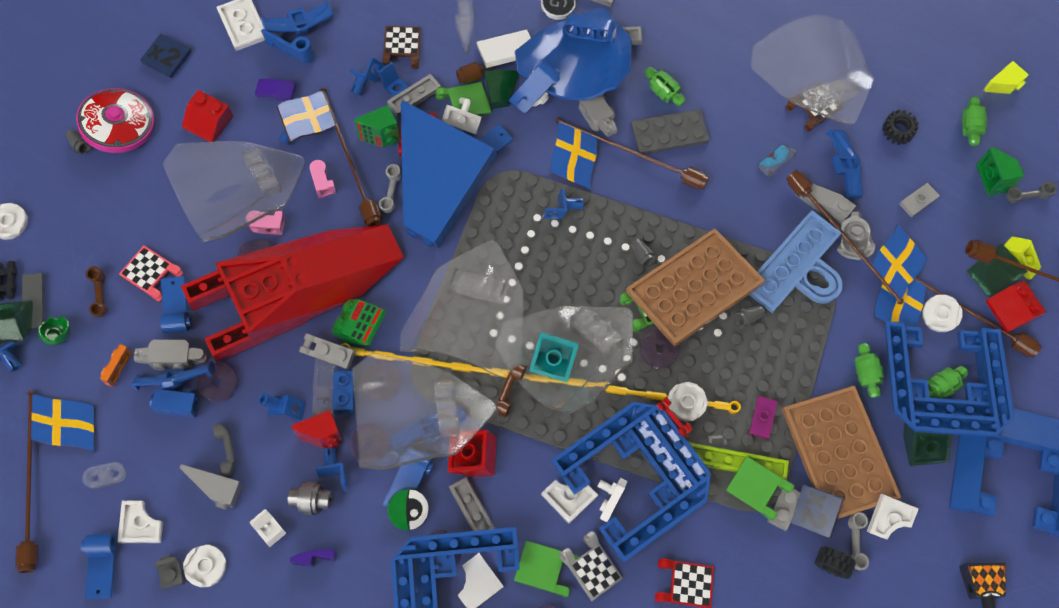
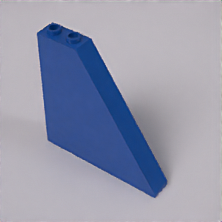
M402 100L403 225L408 230L407 234L413 238L420 237L423 239L422 242L429 247L434 245L439 248L498 155L493 147Z

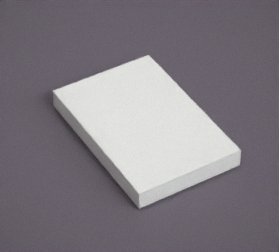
M234 0L216 7L236 51L265 40L261 33V30L264 28L252 0Z
M527 30L478 41L477 48L486 68L516 61L515 50L531 37Z

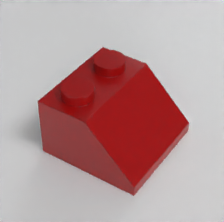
M198 89L187 104L182 128L213 144L232 119L233 114L229 105Z
M1025 280L1006 288L985 301L1006 333L1027 325L1046 313Z
M330 410L291 425L298 439L322 449L328 448L330 450L331 447L337 448L340 445L339 443L343 442Z
M488 430L450 433L448 473L471 477L495 476L497 437Z

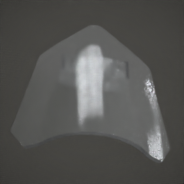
M826 15L803 17L778 28L753 46L751 69L781 96L797 106L846 125H853L857 121L874 79L867 67L857 37L842 20L833 19Z
M216 141L176 144L162 165L193 229L203 242L227 237L266 215L284 209L304 169L305 160L300 155L249 142Z
M485 242L435 270L425 292L400 332V351H432L450 355L472 363L498 377H503L517 365L521 364L523 289L497 242Z
M566 306L547 309L503 322L494 348L510 371L519 364L527 366L522 380L517 381L529 394L550 409L571 414L594 403L617 376L632 363L633 314L630 309L622 307ZM540 331L579 343L568 382L529 371Z
M371 353L352 368L359 466L362 468L386 470L432 458L456 455L493 416L496 410L495 403L446 370L431 365Z

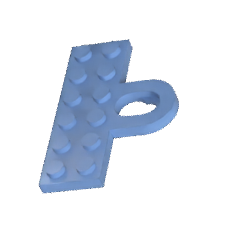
M811 210L757 271L765 280V283L749 295L771 313L777 309L795 287L814 302L826 304L834 301L841 293L842 279L833 268L820 258L837 240L841 232ZM812 271L818 272L828 282V287L824 289L819 286H813L807 280V273Z

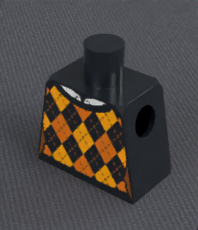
M1006 562L966 563L959 566L968 597L970 599H981L982 608H996L994 599L1006 596Z

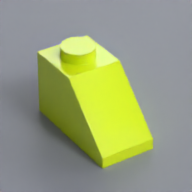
M1012 61L991 79L983 90L990 93L1011 94L1015 89L1019 91L1026 84L1024 80L1029 74Z
M1012 236L1001 248L1004 258L1036 270L1041 269L1032 240ZM1011 265L1014 269H1016L1019 273H1021L1024 277H1026L1029 280H1031L1036 274L1028 270L1019 268L1017 266Z

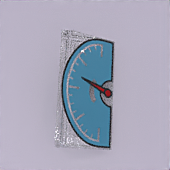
M781 144L758 163L757 167L770 178L793 159L797 151Z

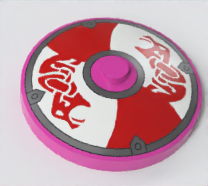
M110 88L91 94L80 104L76 115L77 127L81 137L90 146L104 152L122 153L134 150L149 139L154 129V115L148 102L137 93L126 89Z

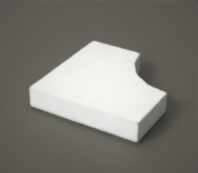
M557 480L541 493L568 524L598 497V494L589 485L574 495L567 485L561 484Z
M880 494L867 532L887 540L890 534L897 528L904 526L912 528L918 508Z
M122 501L117 542L161 543L163 522L149 517L145 510V502Z
M480 553L462 565L466 573V582L458 597L466 608H478L504 588Z

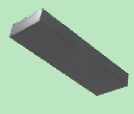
M42 272L22 275V329L24 331L37 330L41 323L45 322L44 274Z

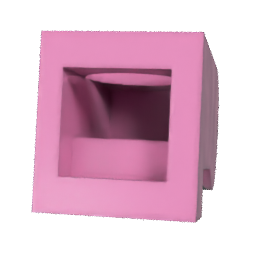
M322 160L313 161L310 164V172L318 198L336 194L333 180L327 181L328 172L325 163Z
M275 211L274 215H262L259 212H252L247 216V223L252 232L283 235L285 216L283 211Z

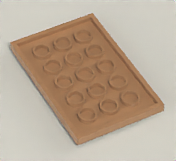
M714 228L627 287L626 293L675 347L761 287L765 280Z
M855 386L782 408L812 487L844 498L838 519L876 507L880 494L896 500L901 498Z

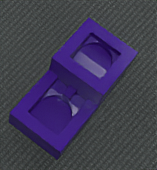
M259 79L255 95L258 98L274 97L277 101L292 100L296 84L279 79Z
M330 549L311 550L290 557V562L293 565L314 567L315 559L336 561L337 553L335 550Z

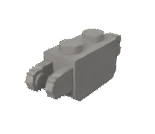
M604 94L593 99L579 100V110L592 130H601L607 137L617 133V127L613 121L615 112L606 103Z
M152 340L148 347L135 349L134 352L135 362L149 364L151 368L157 371H163L165 368H173V370L192 368V364H204L208 359L202 349L192 348L186 340Z

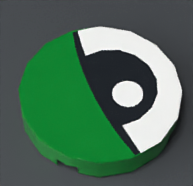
M401 489L388 501V518L399 529H416L423 524L427 517V500L415 489Z

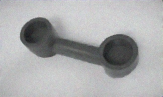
M1049 181L1043 183L1038 190L1022 192L1019 188L1012 187L1007 191L1006 198L1012 204H1017L1019 200L1036 197L1048 199L1056 193L1057 187Z
M221 423L213 425L216 440L223 439L227 461L220 463L222 476L229 478L234 473L236 460L231 435Z

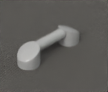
M391 164L386 168V174L390 180L387 197L379 201V207L384 213L392 212L396 207L393 200L397 182L402 177L400 167L396 164Z
M862 512L852 514L848 520V526L852 534L851 557L855 559L856 565L854 569L858 571L865 570L869 566L868 557L860 553V529L865 528L868 524V519Z

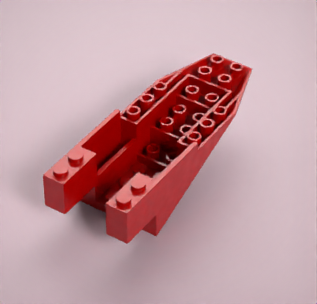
M388 225L328 230L216 262L217 271L181 285V288L192 311L228 296L232 298L242 322L204 338L214 360L218 363L299 327L314 317L344 305L349 299L361 297L397 265L404 256Z

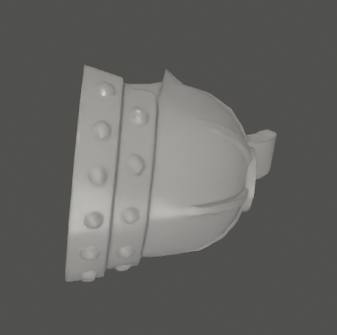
M851 212V218H847L842 222L841 230L867 258L875 250V243H873L869 224L862 219L860 212ZM842 237L841 245L838 246L837 251L848 259L860 260L859 255Z

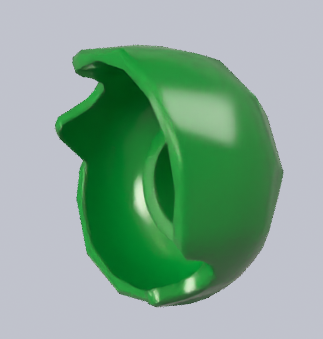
M60 316V318L49 317L38 328L39 338L48 345L64 343L70 335L69 321L64 316Z

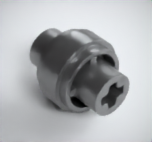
M307 481L302 483L300 488L292 487L289 490L288 505L297 507L298 511L302 512L303 515H316L322 509H331L333 505V491L324 490L323 485H320L318 482Z

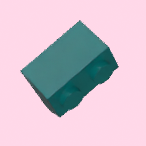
M540 331L529 371L568 382L579 343Z

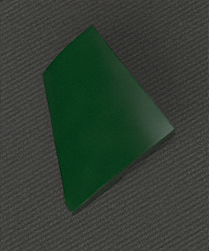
M485 71L491 109L509 107V99L514 92L516 79L518 78L517 71Z

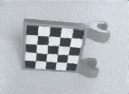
M591 531L583 537L584 542L591 550L575 560L571 549L566 548L559 553V557L569 567L590 600L593 601L623 578L599 544L596 534Z

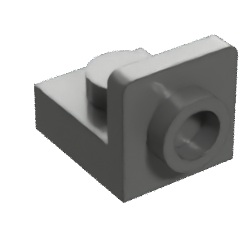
M166 555L161 557L160 561L154 562L155 567L158 568L161 589L165 590L184 584L180 559L173 557V555Z

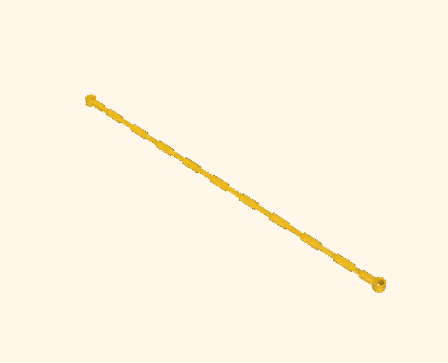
M347 343L341 344L343 347L356 351V356L364 357L366 355L373 356L376 359L407 361L417 365L430 367L434 365L451 368V370L488 373L491 376L507 378L510 370L474 367L471 364L433 361L430 358L417 356L406 357L383 351H366L362 348L350 347ZM531 373L530 375L524 374L522 378L532 382L562 384L586 390L587 388L607 391V393L619 395L630 394L660 401L668 397L666 393L629 390L626 387L612 385L602 386L569 379L568 382H563ZM707 401V406L714 407V409L727 410L731 414H737L741 409V405L737 401L730 403ZM731 405H736L737 410H733Z

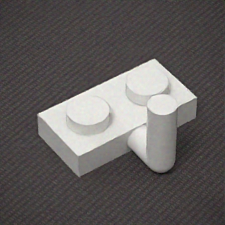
M459 99V103L462 105L461 109L446 105L441 121L467 132L477 133L482 117L468 112L471 104L470 99Z
M620 477L617 484L613 482L610 485L600 480L597 487L611 494L609 501L605 499L600 507V511H602L600 519L605 522L609 520L628 481Z

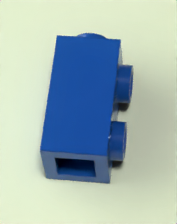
M350 369L333 371V412L335 415H355V374Z
M172 388L155 389L154 395L150 397V407L156 414L196 418L199 398L191 390L178 392Z

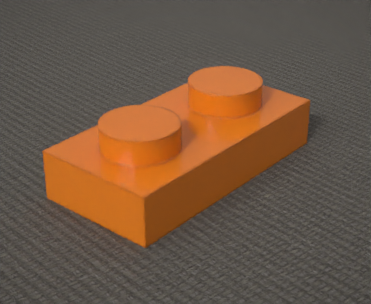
M119 344L118 348L112 352L111 360L103 368L100 377L106 385L111 387L115 385L132 355L128 347Z

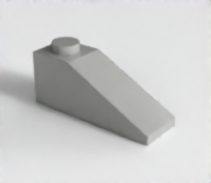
M813 184L811 188L813 191L810 194L839 227L856 207V205L841 194ZM808 196L799 197L801 200H803L805 203H807L809 206H811L813 209H815L817 212L823 215V213L817 208V206L811 201V199Z
M181 464L180 469L216 503V507L227 510L228 507L235 509L243 488L239 481Z

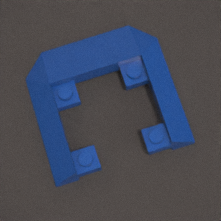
M885 321L893 412L915 432L996 437L1014 419L1001 329L959 330L957 333L959 351L975 352L979 383H966L964 385L966 400L940 399L929 397L928 380L911 379L907 347L921 348L923 346L922 329L920 327H906L905 323Z
M638 402L630 403L551 460L560 477L574 495L591 484L580 467L611 444L623 460L639 449L662 480L661 484L648 492V495L659 508L658 512L629 533L626 532L616 517L599 528L601 534L623 563L706 503L711 472L685 437H682L677 431L678 428L667 413L661 411L656 405Z
M1013 408L1014 419L996 437L959 435L949 508L965 513L974 512L989 517L995 516L997 496L980 492L985 456L998 460L1001 459L1004 442L1040 451L1038 470L1055 474L1051 510L1040 507L1034 508L1032 528L1049 532V535L1059 537V419Z
M516 527L410 537L391 560L394 608H438L436 578L457 576L455 554L497 551L498 572L520 570Z

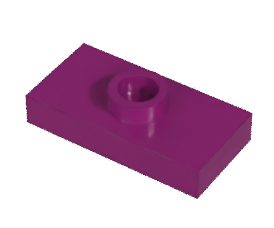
M762 396L757 397L749 429L750 435L769 439L778 401Z

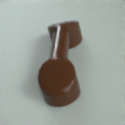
M91 266L86 271V278L94 283L96 301L90 305L89 312L94 317L100 318L108 312V307L104 304L102 287L105 274L99 267Z
M519 364L508 373L497 402L499 415L507 417L512 406L511 402L506 401L514 380H522L527 366Z

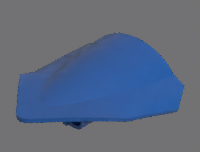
M596 8L580 15L571 14L566 20L540 30L515 50L517 72L528 78L536 65L544 58L560 72L559 77H561L555 86L551 84L545 92L567 100L593 99L606 91L616 89L631 71L632 39L604 8Z

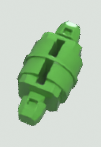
M649 67L645 71V76L650 80V89L657 97L667 104L673 100V103L679 107L685 103V98L680 93L681 87L674 77H671L663 70L657 73L653 67Z
M978 97L970 98L968 107L963 109L962 113L963 136L968 137L970 146L979 145L981 136L986 134L987 130L986 107L980 105Z
M867 343L860 344L858 352L861 356L856 357V363H854L858 381L862 387H869L867 391L871 398L880 397L881 390L878 385L884 383L883 366H881L880 358H878L877 354H870L872 351Z
M963 366L954 370L947 367L935 373L934 376L928 379L929 397L947 399L953 396L955 392L964 386L962 379L968 375V370Z

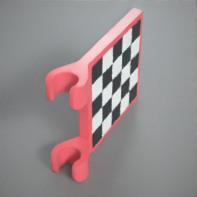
M143 246L119 275L160 302L162 294L154 287L168 271L175 277H180L184 273L178 266Z

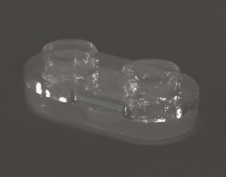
M118 462L88 468L83 473L82 480L86 486L92 489L114 485L125 479L126 469ZM119 471L118 476L113 477V473ZM98 475V480L93 482V477Z

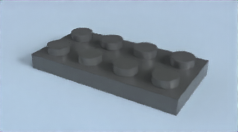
M700 109L634 120L630 124L638 153L643 155L709 143V136Z

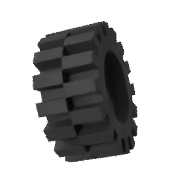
M901 110L893 111L883 124V135H888L886 139L888 141L892 139L891 143L893 144L897 141V145H901L902 142L904 145L910 142L919 128L917 125L919 123L915 121V116L911 117V112L906 114L907 110H903L902 113ZM900 123L904 125L906 131H899L894 124Z
M821 546L814 564L821 568V570L834 574L836 577L850 579L856 562L855 559L847 556L844 552L841 553L837 549L834 550L831 547Z

